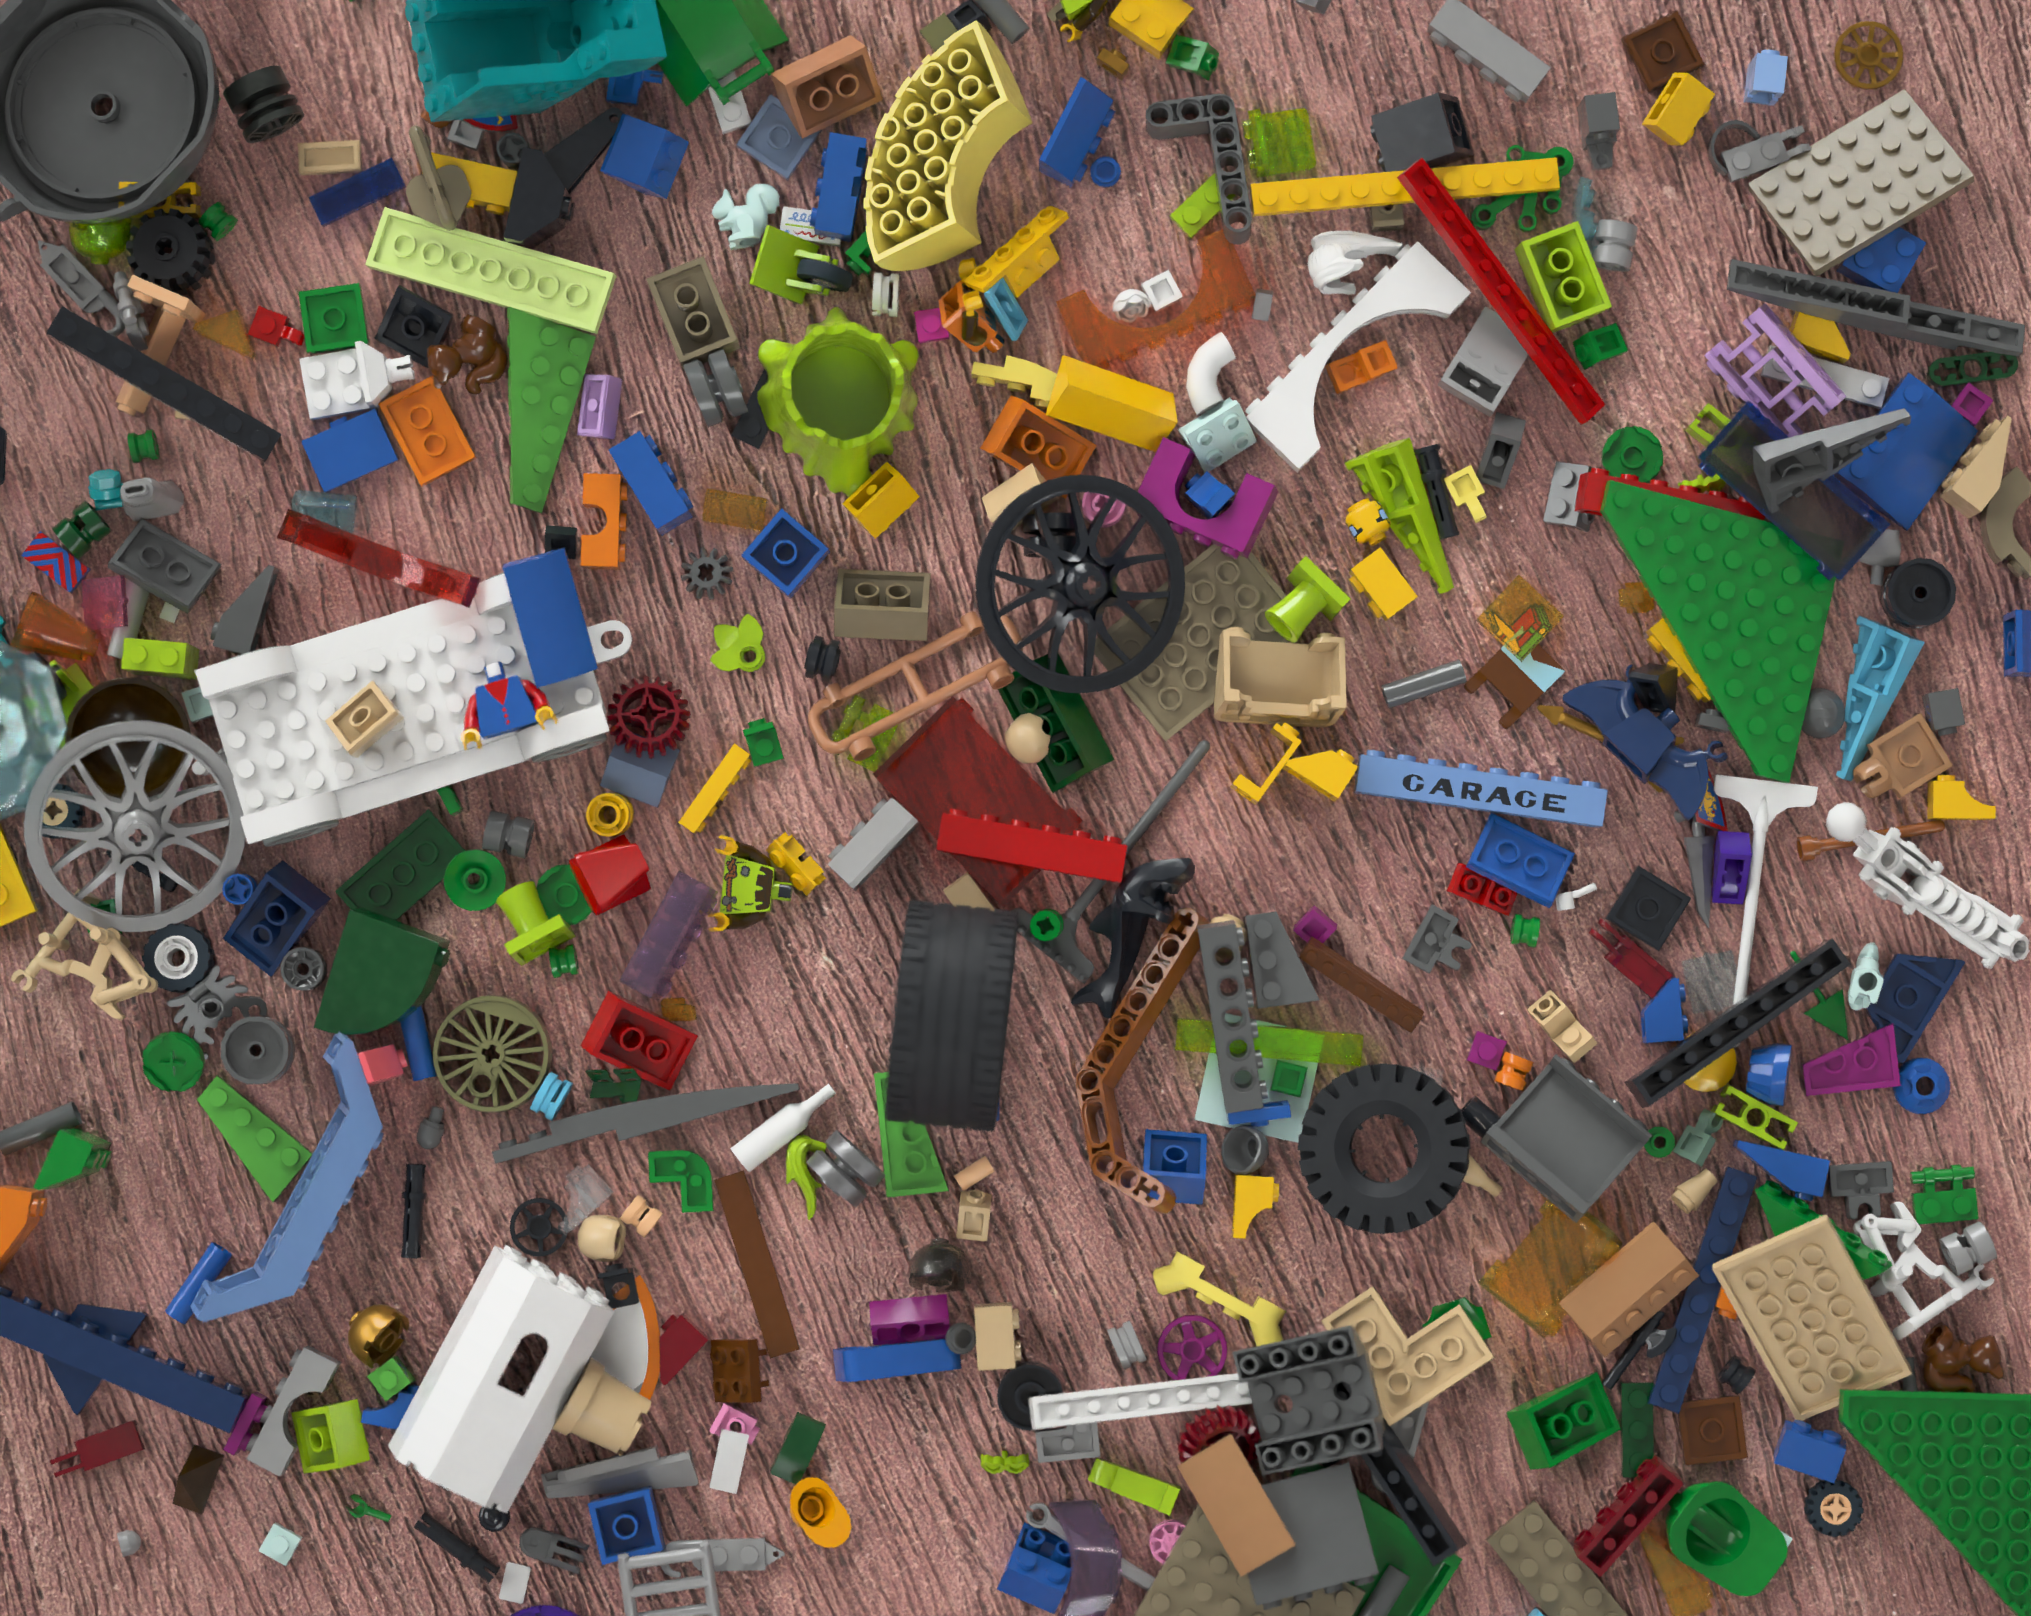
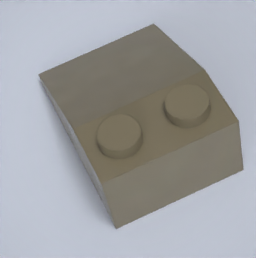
M704 256L646 279L683 371H685L683 364L695 359L700 360L702 364L708 362V355L720 349L724 350L725 355L741 349Z

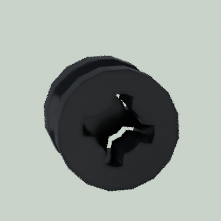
M1734 1355L1724 1365L1717 1376V1380L1722 1384L1727 1383L1730 1385L1731 1391L1738 1395L1749 1384L1756 1370L1750 1366L1745 1367L1741 1363V1359Z

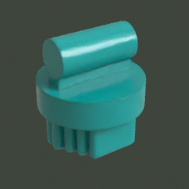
M106 469L95 471L89 475V496L94 499L95 511L122 507L120 490L123 482L121 481L119 471Z

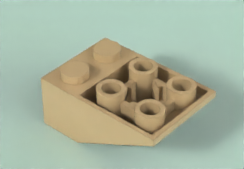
M2009 416L2000 421L1995 419L1992 423H1989L1978 436L1982 440L1981 443H1977L1973 448L1970 447L1959 461L1963 464L1961 469L1957 468L1955 472L1952 471L1941 484V487L1945 490L1939 497L1968 519L1982 512L2000 488L2012 419Z

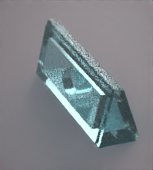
M297 490L292 498V527L353 533L357 496Z

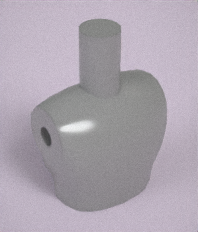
M1867 527L1861 543L1859 561L1872 565L1870 584L1883 585L1884 568L1899 565L1901 552L1899 530Z

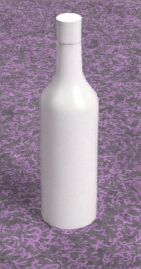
M827 1084L806 1101L787 1104L731 1148L732 1152L745 1169L751 1172L805 1130L812 1113L826 1100L835 1095L836 1092Z

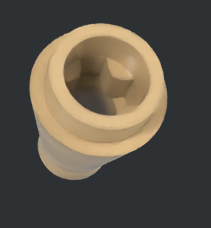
M1704 1169L1701 1173L1675 1187V1192L1671 1195V1198L1683 1212L1689 1214L1692 1210L1696 1211L1718 1181L1709 1170Z

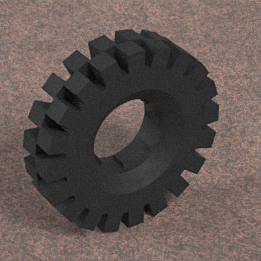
M1397 1064L1366 1065L1336 1077L1326 1088H1322L1313 1099L1314 1102L1310 1109H1307L1302 1121L1303 1128L1298 1140V1150H1300L1301 1156L1299 1164L1302 1176H1305L1309 1185L1307 1188L1315 1200L1321 1203L1322 1209L1334 1219L1337 1218L1344 1222L1346 1226L1356 1230L1368 1231L1369 1233H1399L1416 1228L1435 1218L1456 1197L1468 1170L1470 1138L1461 1109L1457 1107L1450 1093L1444 1087H1441L1435 1079L1423 1072ZM1384 1114H1388L1402 1119L1404 1127L1407 1124L1410 1126L1417 1139V1144H1414V1148L1418 1147V1154L1413 1168H1406L1409 1171L1407 1175L1394 1182H1390V1178H1385L1384 1183L1365 1176L1366 1170L1361 1172L1358 1169L1352 1153L1356 1152V1149H1352V1141L1357 1129H1363L1361 1124L1376 1115H1379L1380 1119H1384Z

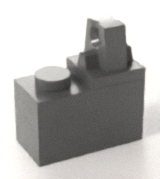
M1616 93L1586 95L1577 108L1582 149L1587 150L1593 171L1610 169L1613 166V146L1617 142L1616 134L1620 130Z

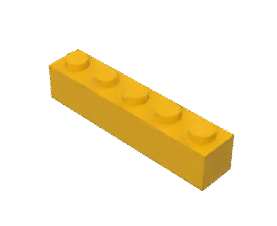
M734 743L678 823L694 834L697 831L701 833L707 824L705 823L707 817H712L717 811L718 807L716 805L719 800L723 802L729 794L727 791L731 784L734 786L739 780L740 776L738 774L741 769L746 770L752 760L749 759L751 755Z

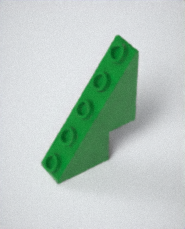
M1767 1180L1763 1185L1755 1189L1775 1237L1824 1216L1811 1210L1809 1205L1802 1199L1791 1197L1785 1193L1783 1188L1774 1181ZM1829 1218L1863 1280L1882 1274L1893 1266L1886 1254L1869 1248L1862 1243V1240L1857 1235L1843 1231Z

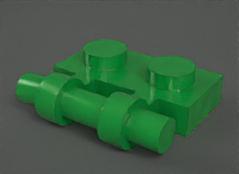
M1958 1164L1950 1165L1949 1169L1934 1170L1933 1167L1922 1168V1171L1910 1172L1911 1184L1923 1183V1192L1911 1193L1913 1217L1916 1222L1921 1225L1979 1219L1976 1188L1963 1189L1962 1183L1963 1180L1975 1178L1974 1167H1961ZM1951 1181V1190L1935 1191V1182Z

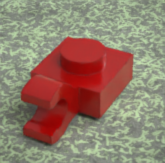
M261 306L258 307L248 331L249 336L279 347L281 339L302 347L305 339L302 331L287 326L290 320L287 316Z

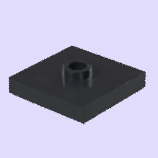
M1637 866L1605 919L1653 949L1660 951L1690 902L1691 897L1642 867Z

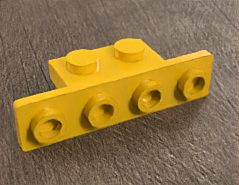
M1047 206L1042 209L1025 227L1019 229L1016 235L1006 244L998 248L988 260L974 269L973 273L964 280L966 286L985 293L1003 277L1013 295L1018 298L1060 260L1049 236L1069 219L1067 212L1053 206Z

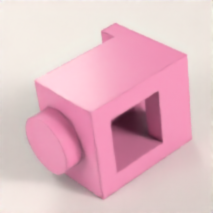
M724 1403L709 1432L720 1436L722 1429L731 1431V1423L737 1421L742 1425V1430L739 1433L748 1434V1443L752 1445L760 1430L759 1427L755 1426L758 1418L730 1403Z

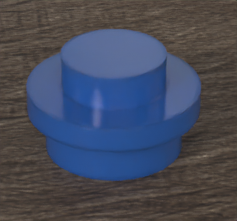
M1108 156L1099 157L1092 163L1090 168L1092 181L1097 186L1103 188L1115 185L1121 175L1118 162Z

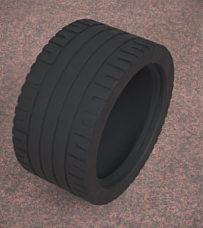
M909 901L902 939L892 1023L885 1100L886 1120L904 1123L914 1121V1124H933V1126L941 1127L952 1126V1128L959 1129L969 1127L970 1130L995 1131L1018 928V913L1016 911L999 909L991 911L990 908L982 907L971 908V906L963 905L952 906V904L938 903L936 905L934 902Z

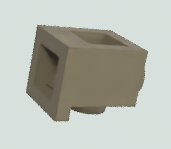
M1402 204L1393 205V208L1389 211L1384 210L1382 206L1370 207L1371 232L1402 230L1404 227Z

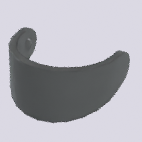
M1739 120L1725 122L1717 128L1709 140L1707 148L1709 161L1723 176H1726L1728 172L1716 158L1714 150L1716 137L1726 129L1736 128L1744 130L1756 140L1759 139V133L1748 123Z

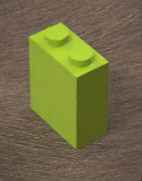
M124 638L121 669L135 675L197 680L195 670L198 669L200 649L183 642Z

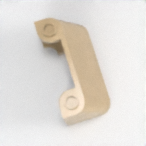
M1240 627L1227 628L1220 634L1214 699V718L1216 720L1275 725L1276 723L1283 725L1285 722L1290 726L1328 727L1335 724L1347 708L1345 637H1335L1332 633H1320L1309 644L1252 641L1251 635L1244 632V629Z

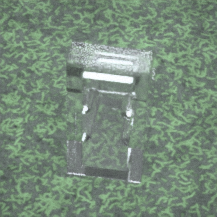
M589 1164L584 1169L577 1166L565 1177L568 1181L564 1189L569 1195V1209L566 1217L557 1227L565 1237L614 1193Z

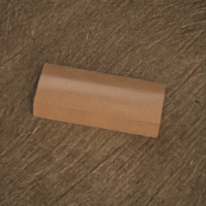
M1232 1434L1177 1466L1241 1577L1296 1545Z

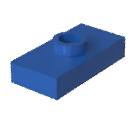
M1288 1100L1263 1103V1108L1227 1113L1229 1125L1250 1123L1253 1127L1268 1125L1269 1120L1291 1118Z

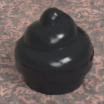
M496 1503L493 1504L491 1509L482 1506L479 1511L481 1526L491 1532L501 1531L510 1521V1510L508 1513L501 1512L496 1509Z

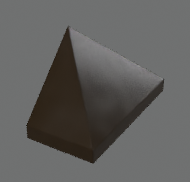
M195 1444L178 1476L173 1504L202 1515L224 1455Z

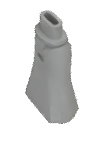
M140 478L127 481L121 486L122 507L125 514L134 522L141 519L148 520L179 513L181 506L184 504V494L172 480L158 482L152 478Z

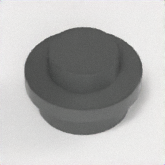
M966 1323L952 1325L946 1333L947 1347L956 1354L969 1353L976 1344L975 1330Z

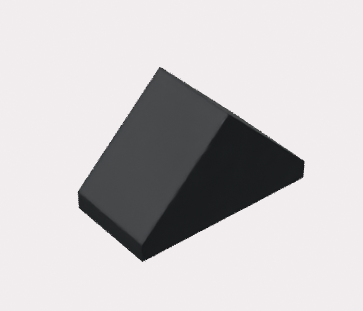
M1648 663L1630 672L1629 678L1644 708L1657 713H1662L1666 708H1670L1675 712L1678 667Z

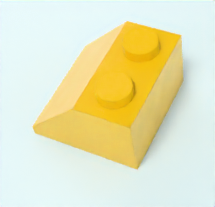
M1121 0L1109 17V26L1157 59H1160L1194 8L1183 0Z
M1339 749L1337 752L1330 750L1290 759L1282 769L1335 802L1340 797L1358 766L1353 764L1354 757Z

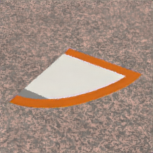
M639 1275L635 1278L639 1303L613 1309L614 1313L591 1357L605 1366L604 1371L650 1400L660 1372V1332L651 1293ZM629 1285L624 1286L613 1296L618 1300L627 1299L630 1295Z

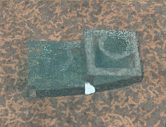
M1580 177L1574 193L1572 223L1579 222L1587 242V240H1593L1598 223L1593 222L1595 213L1584 210V207L1590 208L1595 190L1590 189L1591 179Z

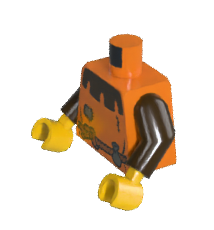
M975 259L961 260L958 268L961 280L938 300L942 326L973 352H978L985 346L990 352L995 353L1003 346L1005 340L998 334L995 315L982 302L979 291H973L964 282L973 273L974 269L977 268Z

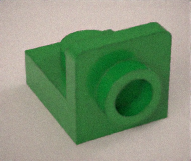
M1176 34L1166 64L1172 68L1197 74L1203 80L1209 81L1211 74L1218 66L1219 52L1207 42Z
M866 230L845 252V257L849 260L846 265L856 275L860 276L863 273L869 277L872 274V269L861 259L863 256L868 259L872 255Z
M1617 323L1588 332L1573 341L1576 357L1584 370L1628 351Z
M766 718L749 722V728L744 729L743 733L746 737L754 767L784 759L773 721L767 723Z

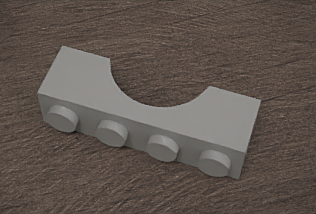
M309 1345L305 1346L302 1351L296 1350L289 1363V1366L293 1367L288 1379L283 1377L275 1390L278 1398L274 1406L268 1405L262 1415L260 1422L264 1423L260 1434L254 1433L246 1447V1450L250 1451L246 1460L278 1476L285 1474L298 1448V1444L292 1438L288 1428L289 1410L294 1401L302 1394L328 1390L341 1361Z

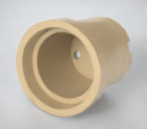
M590 1356L552 1430L566 1436L572 1433L622 1456L623 1451L626 1452L642 1425V1413L647 1415L652 1401L604 1371L605 1366Z

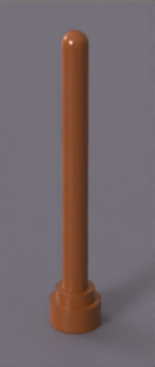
M1934 820L1893 828L1900 830V838L1902 839L1942 832L1945 829V823L1942 820ZM1890 828L1874 830V832L1885 836ZM1811 835L1797 837L1796 841L1801 861L1814 860L1815 856H1819L1824 851L1857 846L1853 841L1842 842L1834 837L1818 840L1817 837L1812 838Z

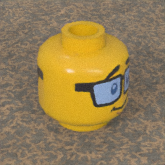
M1366 498L1347 509L1349 514L1345 518V523L1357 543L1369 542L1370 546H1374L1387 538L1385 532L1390 528L1391 521L1380 502L1370 501L1369 498Z

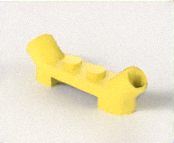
M1177 1251L1170 1265L1156 1268L1152 1273L1157 1291L1163 1296L1192 1288L1198 1291L1195 1295L1196 1298L1209 1305H1212L1213 1301L1225 1306L1222 1312L1238 1321L1241 1316L1247 1318L1256 1346L1283 1341L1279 1323L1286 1313L1285 1310L1260 1296L1257 1297L1253 1306L1205 1281L1200 1278L1205 1266Z

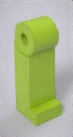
M1101 1458L1095 1459L1087 1479L1094 1484L1110 1489L1114 1493L1154 1508L1169 1516L1180 1491V1487L1175 1484Z

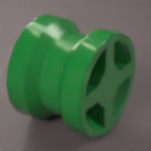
M217 202L209 207L198 221L203 228H208L211 231V236L216 241L225 237L238 222L234 215H228L225 212V206L221 202Z
M153 429L146 430L144 434L140 435L135 432L128 433V446L134 464L141 463L143 459L147 458L152 460L160 458L158 441Z
M1049 908L1037 912L1030 921L1031 933L1040 941L1053 940L1064 929L1062 915L1058 911Z
M1515 914L1511 927L1510 944L1526 943L1528 947L1536 948L1540 918L1532 917L1531 919H1526L1520 914Z
M574 944L567 945L565 949L560 950L556 947L549 948V960L553 978H559L565 973H570L571 975L579 974Z

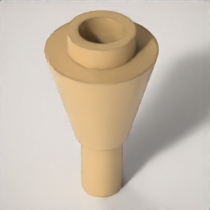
M1469 1154L1468 1160L1470 1161L1463 1182L1477 1187L1480 1186L1494 1197H1497L1502 1190V1186L1487 1177L1485 1171Z

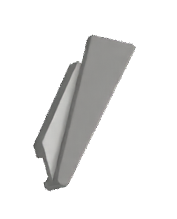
M658 1445L624 1453L622 1456L616 1455L541 1474L545 1494L549 1499L627 1492L651 1485L652 1489L696 1486L699 1483L691 1450L661 1457Z

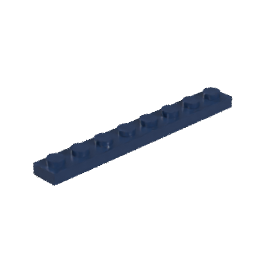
M1731 1167L1725 1168L1693 1264V1268L1699 1276L1685 1288L1672 1327L1677 1329V1334L1671 1346L1663 1354L1647 1402L1648 1404L1676 1414L1680 1412L1721 1288V1284L1712 1270V1265L1732 1255L1757 1180L1756 1176Z

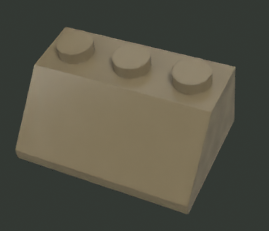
M838 569L834 605V637L927 641L931 573Z

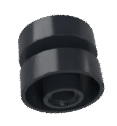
M1025 1361L1016 1364L1015 1369H1008L1005 1372L998 1386L997 1401L1002 1416L1008 1423L1018 1429L1036 1431L1032 1430L1028 1398L1063 1394L1061 1382L1056 1373L1045 1364L1035 1361Z

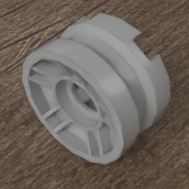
M1130 1320L1124 1322L1121 1328L1116 1329L1113 1327L1107 1330L1124 1370L1130 1368L1131 1364L1136 1361L1142 1363L1147 1360Z

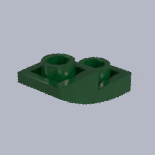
M797 1412L784 1436V1443L770 1468V1474L796 1485L802 1479L826 1424Z

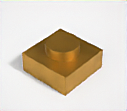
M1103 48L1097 56L1096 64L1121 81L1129 71V64L1126 63L1127 58L1115 49L1108 51Z

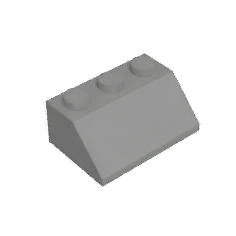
M893 797L888 802L883 798L871 810L874 814L867 824L861 821L850 832L853 838L845 847L840 843L828 855L831 859L828 866L855 891L919 826L918 820Z

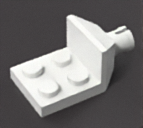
M362 341L355 342L356 348L299 358L310 420L378 409V403L384 401L393 389L392 383L415 379L414 370L411 368L413 367L411 356L406 355L405 357L387 359L381 352Z

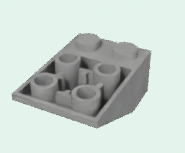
M1485 306L1437 386L1491 417L1527 358L1528 353L1499 314Z

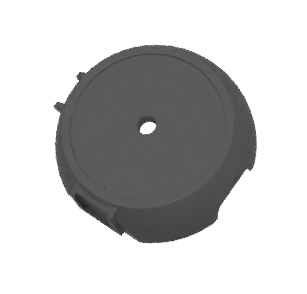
M7 0L0 7V183L14 195L13 198L6 199L0 204L1 222L27 209L40 216L57 221L78 224L114 222L142 213L161 203L183 185L195 171L210 144L219 108V79L215 58L206 34L171 0ZM105 97L111 98L113 107L110 113L104 116L96 115L95 107L98 101ZM119 182H138L133 185L128 184V187L119 189ZM119 201H123L124 206L118 208Z

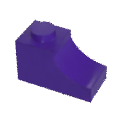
M1718 831L1714 851L1712 903L1743 905L1752 858L1749 833Z

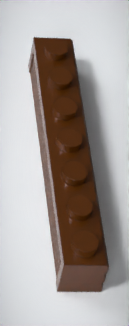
M1311 936L1299 955L1301 960L1408 1032L1412 1033L1422 1020L1423 1010L1313 936Z

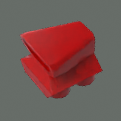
M624 834L589 851L579 852L574 855L575 858L569 860L571 871L591 911L596 916L651 890L647 877L649 867L636 843L631 844Z

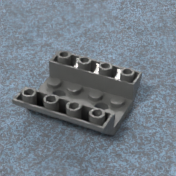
M1353 1325L1233 1352L1240 1383L1246 1381L1248 1383L1261 1436V1442L1255 1444L1262 1475L1383 1449V1412L1368 1352ZM1340 1382H1346L1350 1385L1352 1394L1349 1399H1343L1338 1395L1337 1386ZM1281 1395H1287L1291 1398L1293 1406L1290 1412L1282 1411L1279 1408L1278 1400Z

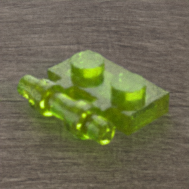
M855 695L851 704L846 705L843 711L845 716L839 729L834 730L831 738L834 742H838L848 737L856 720L864 723L862 727L864 729L891 715L893 712L874 703L870 713L867 714L861 711L866 699ZM899 724L871 738L876 747V752L871 757L862 761H855L850 753L847 760L876 773Z

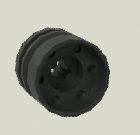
M273 65L253 71L230 84L223 92L233 114H243L238 119L237 124L240 129H244L242 134L247 143H256L276 137L295 126L305 116L302 108L296 105L298 102L296 96L293 94L284 95L291 86L281 66Z

